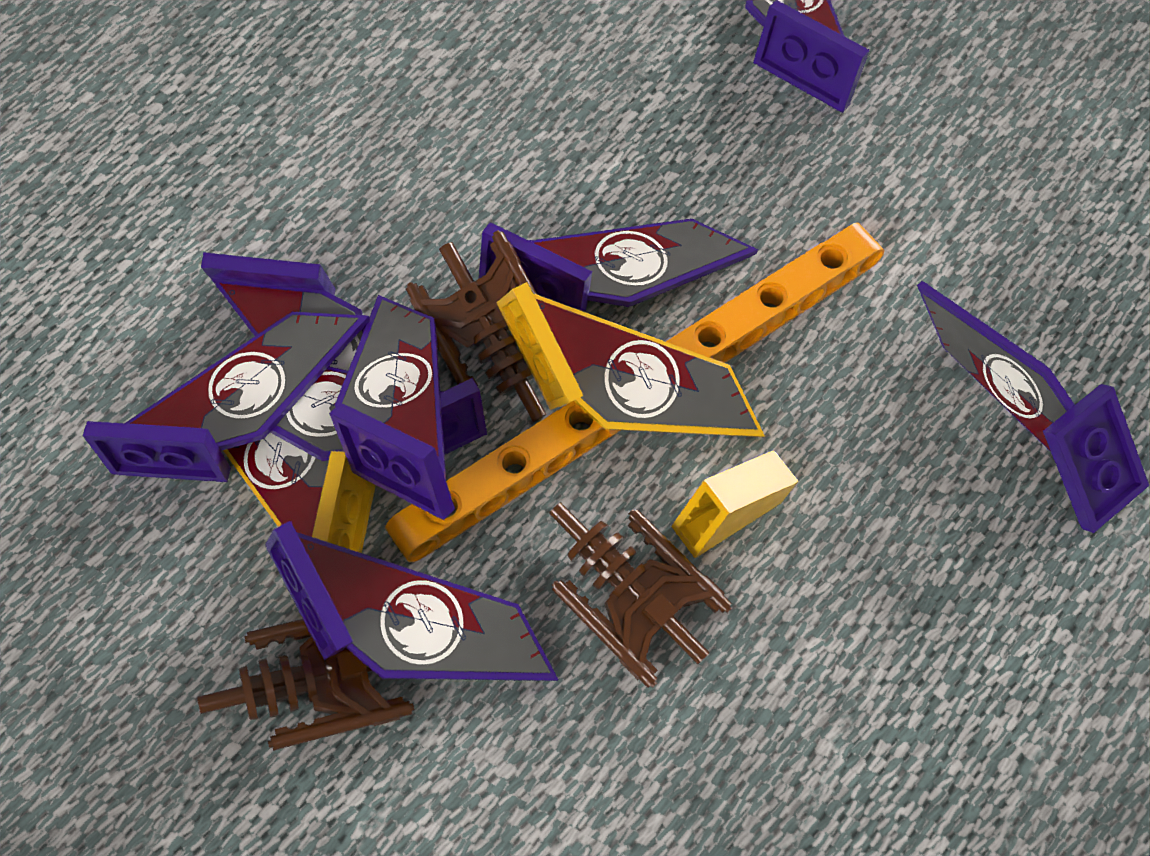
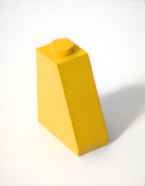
M773 450L705 479L671 527L693 557L697 558L781 504L799 481Z

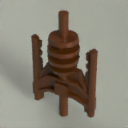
M497 230L493 233L492 239L494 242L489 245L497 258L486 275L476 281L470 275L454 243L449 242L440 247L439 251L460 290L446 299H431L424 285L418 287L417 283L413 284L411 282L407 284L406 288L410 297L409 300L416 311L434 318L437 348L457 385L473 378L478 386L474 377L467 374V364L460 361L461 353L453 339L467 348L484 343L487 349L478 355L479 362L482 364L493 360L495 364L485 372L488 379L501 376L503 382L495 387L500 394L515 388L531 420L535 422L547 414L529 383V380L534 377L526 364L523 354L517 349L518 345L513 335L510 336L507 332L509 327L496 302L513 288L526 282L532 293L538 294L524 271L511 242L507 240L503 231Z
M561 502L549 512L560 526L577 542L567 554L570 561L574 562L580 556L586 560L579 569V573L586 577L593 570H596L600 576L593 583V587L600 590L610 583L615 588L609 595L610 598L604 603L609 620L597 607L591 608L588 605L589 599L586 596L581 597L577 594L578 588L570 580L566 583L562 580H556L552 584V591L620 659V663L637 680H640L647 688L650 686L653 688L657 684L656 680L658 678L654 674L658 670L646 659L652 637L661 628L697 664L710 653L674 615L681 608L704 602L714 613L718 610L722 613H728L732 609L730 606L732 603L724 596L725 593L708 576H704L638 509H632L628 513V519L631 521L628 527L635 534H642L644 536L643 542L646 545H653L655 547L654 553L664 563L649 559L645 564L641 563L634 569L629 562L637 552L631 546L620 554L616 548L624 537L617 532L607 540L603 533L609 527L608 524L600 521L588 530Z
M303 619L249 631L244 636L245 643H249V646L255 645L256 650L267 648L271 642L283 644L287 638H293L296 641L311 637L299 647L301 666L290 668L287 655H279L280 670L270 672L267 659L258 660L260 674L249 676L247 665L239 668L242 686L197 697L200 714L246 703L249 719L253 720L258 719L256 708L264 705L268 706L271 718L279 716L277 702L285 699L288 701L290 712L299 710L297 696L307 693L309 703L313 704L314 711L331 714L314 719V722L310 725L300 722L294 729H289L287 726L274 729L275 735L270 736L271 740H268L269 748H273V751L370 725L378 726L397 721L401 717L412 715V711L415 708L413 703L410 704V701L404 702L402 696L385 700L370 684L367 672L372 670L347 648L324 660Z

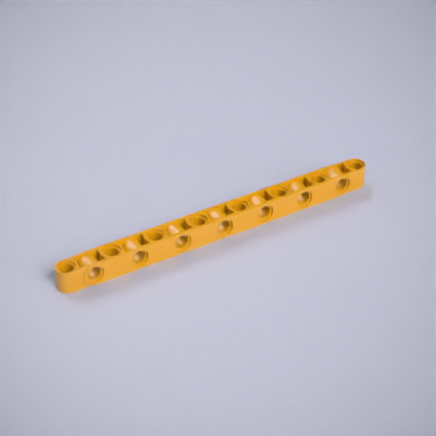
M854 223L666 342L726 363L868 271L882 258L885 250L860 223ZM824 265H830V266H833L834 268H828V267H826V266H824ZM764 303H771L776 307H768ZM711 342L714 343L716 346L706 347L701 343ZM572 401L448 479L446 483L456 509L452 516L442 520L410 504L387 522L385 530L408 562L419 561L621 430L604 429L578 404ZM578 422H584L590 427L585 430H577L572 426ZM513 464H519L524 467L518 473H510L505 470Z

